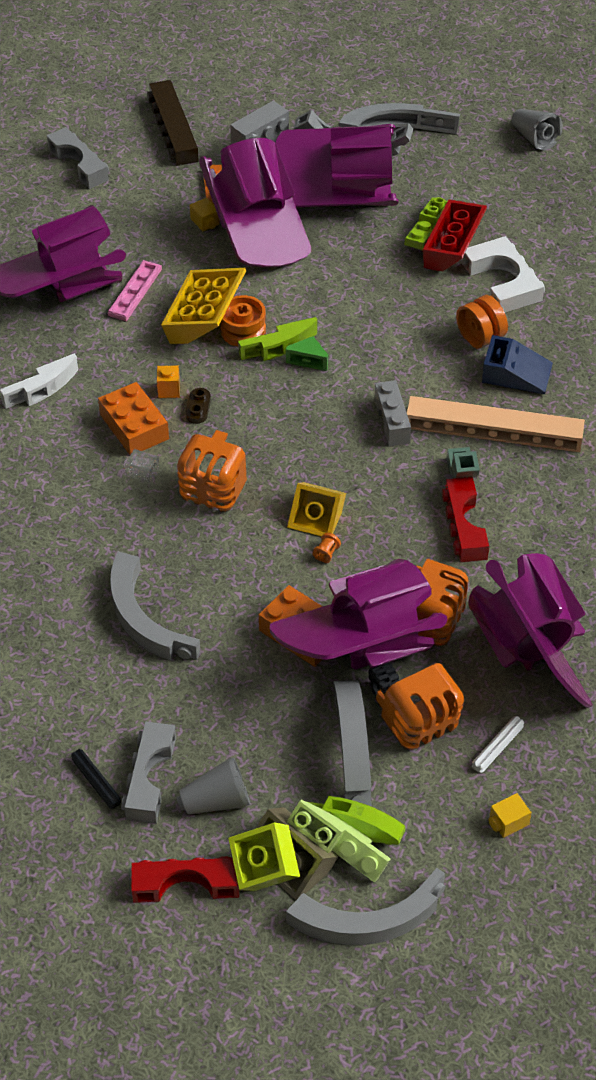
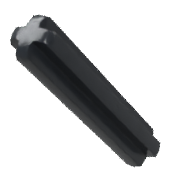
M82 749L71 754L72 761L110 809L121 804L120 796Z

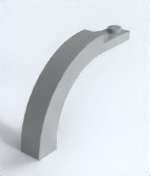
M375 104L347 113L341 118L338 127H362L383 124L403 127L410 124L412 128L457 134L460 114L423 108L424 105Z

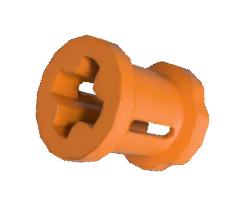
M324 533L321 537V543L314 548L312 554L315 559L329 563L333 552L341 546V541L332 533Z

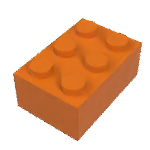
M137 382L98 398L100 416L130 456L169 440L168 422Z
M288 585L258 614L259 631L276 641L270 633L271 623L323 606ZM288 649L314 667L323 660Z

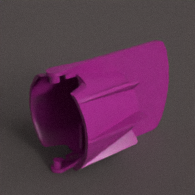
M383 124L362 127L282 131L276 139V146L295 192V196L292 197L295 206L397 205L399 200L396 198L395 193H391V136L394 135L395 125Z
M252 138L222 148L220 151L222 170L217 175L214 168L210 169L212 159L205 156L200 157L199 164L203 172L202 175L204 176L223 228H226L236 257L240 262L257 267H282L294 264L309 255L311 245L292 198L295 196V192L274 141L267 138Z
M90 205L81 211L42 224L33 229L32 234L37 242L38 251L0 264L1 296L14 298L51 284L56 290L58 300L63 302L103 286L120 283L123 277L122 272L108 270L106 265L122 262L126 258V253L122 249H116L108 255L101 257L100 253H98V246L110 235V230L100 212L93 205Z
M539 553L520 556L517 558L518 578L509 584L501 564L496 560L488 561L486 572L501 589L493 594L478 585L472 589L468 605L502 666L507 668L518 660L529 671L535 662L545 659L553 674L569 693L583 706L590 708L593 705L561 652V649L572 637L584 635L585 630L579 619L585 615V611L554 561L547 555Z
M399 558L388 564L330 581L328 585L334 595L332 604L275 621L270 624V633L276 641L286 648L312 658L327 660L349 653L351 655V667L357 670L368 665L374 668L418 652L428 651L434 645V638L419 636L418 631L442 628L447 623V616L443 613H433L427 619L418 620L416 609L432 595L431 587L422 572L414 564Z

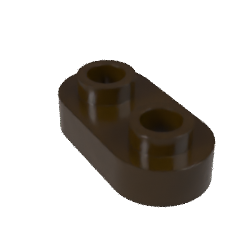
M196 388L190 392L186 407V419L190 423L200 424L207 419L211 403V394L207 389Z

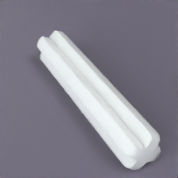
M518 716L512 717L472 761V768L479 773H483L522 730L524 721Z

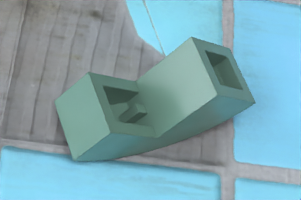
M470 447L447 450L446 459L452 478L477 477L479 475L480 469L476 451L471 452Z

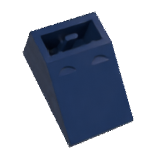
M492 335L484 361L482 383L545 394L553 362L514 339Z

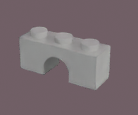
M397 381L375 383L374 401L378 414L383 415L384 434L388 447L410 444L411 425Z

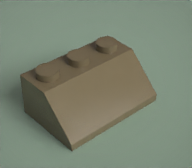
M286 808L268 809L256 828L271 823L289 825L300 877L279 883V885L297 900L302 893L306 894L329 873L339 856L333 851L326 852L286 821L291 813Z

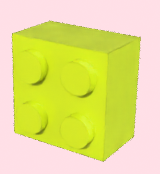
M271 823L228 838L239 890L257 891L300 877L289 825Z

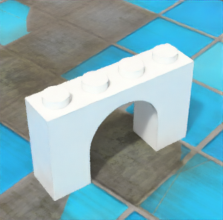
M506 236L467 248L461 263L470 276L492 269H501L512 273L516 277L510 282L490 288V296L499 302L504 312L543 300V293L545 292L543 282L539 281L534 270L527 265L524 257L517 252L515 245Z

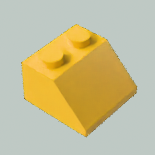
M305 482L297 483L287 528L318 536H323L324 533L333 534L342 514L346 493Z

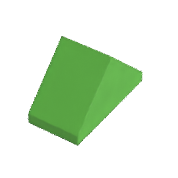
M312 336L287 346L286 363L327 371L328 354Z

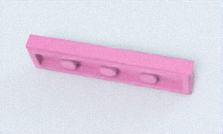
M143 260L108 310V316L127 322L161 272L162 265Z

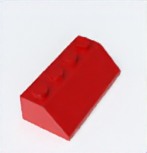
M449 199L423 248L424 268L445 271L460 261L481 222L487 205Z

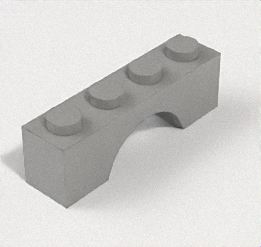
M67 127L47 135L48 150L58 159L70 158L80 162L77 165L79 180L87 188L91 189L109 180L108 165L102 162L97 154L92 152Z
M145 721L143 731H139L137 738L139 750L133 754L132 767H134L133 773L128 774L127 788H129L128 795H123L121 809L125 811L126 820L157 824L162 802L161 791L148 781L147 775L157 763L172 759L176 741L175 725Z

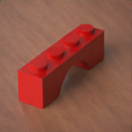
M473 477L446 479L445 489H442V500L447 502L448 505L445 508L446 518L451 519L449 524L450 536L455 537L456 540L453 541L454 554H459L460 562L488 560L490 546L485 528L472 525L464 517L467 511L476 506L477 492Z
M222 856L217 859L197 857L192 860L168 859L156 862L142 860L131 863L133 903L160 902L165 891L180 882H195L202 885L209 891L213 899L239 898V886L233 858L229 856Z

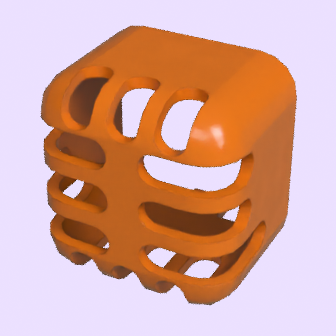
M216 430L212 437L200 434L191 436L177 463L179 492L184 500H192L198 505L202 503L208 508L213 509L215 507L220 511H228L234 506L247 481L246 455L239 446L225 442L228 433ZM195 450L201 452L197 460L195 458ZM207 454H212L213 458L208 465L206 473L200 471L199 467ZM225 458L226 461L219 477L211 475L217 460ZM217 502L224 503V506L217 505L216 503H217Z
M427 559L423 567L418 565L416 567L428 581L432 595L417 607L418 620L431 617L433 613H443L447 616V623L442 628L418 631V635L434 638V645L442 646L449 642L451 634L454 632L456 624L465 610L469 580L466 573L462 570ZM445 589L459 593V596L447 592Z
M436 663L394 683L388 688L385 696L381 690L377 691L376 700L382 707V719L399 743L405 749L414 750L418 749L421 740L424 744H428L431 742L433 734L440 738L444 735L446 728L452 732L458 726L464 696L443 665ZM417 695L421 701L414 704L410 697ZM406 733L411 734V735H417V736H415V737H410V736H408Z

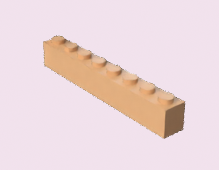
M410 396L407 416L413 430L580 452L584 419Z

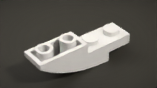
M75 353L36 368L37 375L0 389L4 407L7 409L24 401L31 406L61 389L78 371Z

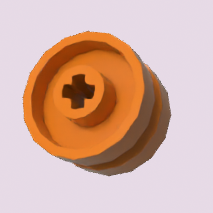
M482 295L474 299L473 302L459 307L457 310L456 320L460 333L476 349L490 344L492 335L504 337L508 331L505 312L499 302L490 295Z
M234 296L220 322L222 338L227 343L238 347V341L265 335L266 312L263 303L252 296Z

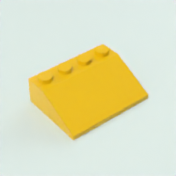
M246 269L190 270L161 324L169 343L188 344L217 328L246 273Z

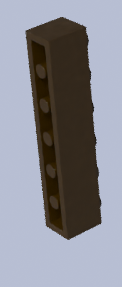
M171 80L149 83L150 91L147 92L148 102L151 103L157 125H160L161 136L164 137L165 146L170 148V159L175 161L176 166L199 162L197 144Z

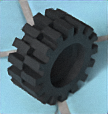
M391 663L368 670V678L371 681L369 683L373 689L372 693L375 694V699L377 691L381 690L385 696L388 688L399 681V675L396 674V669Z

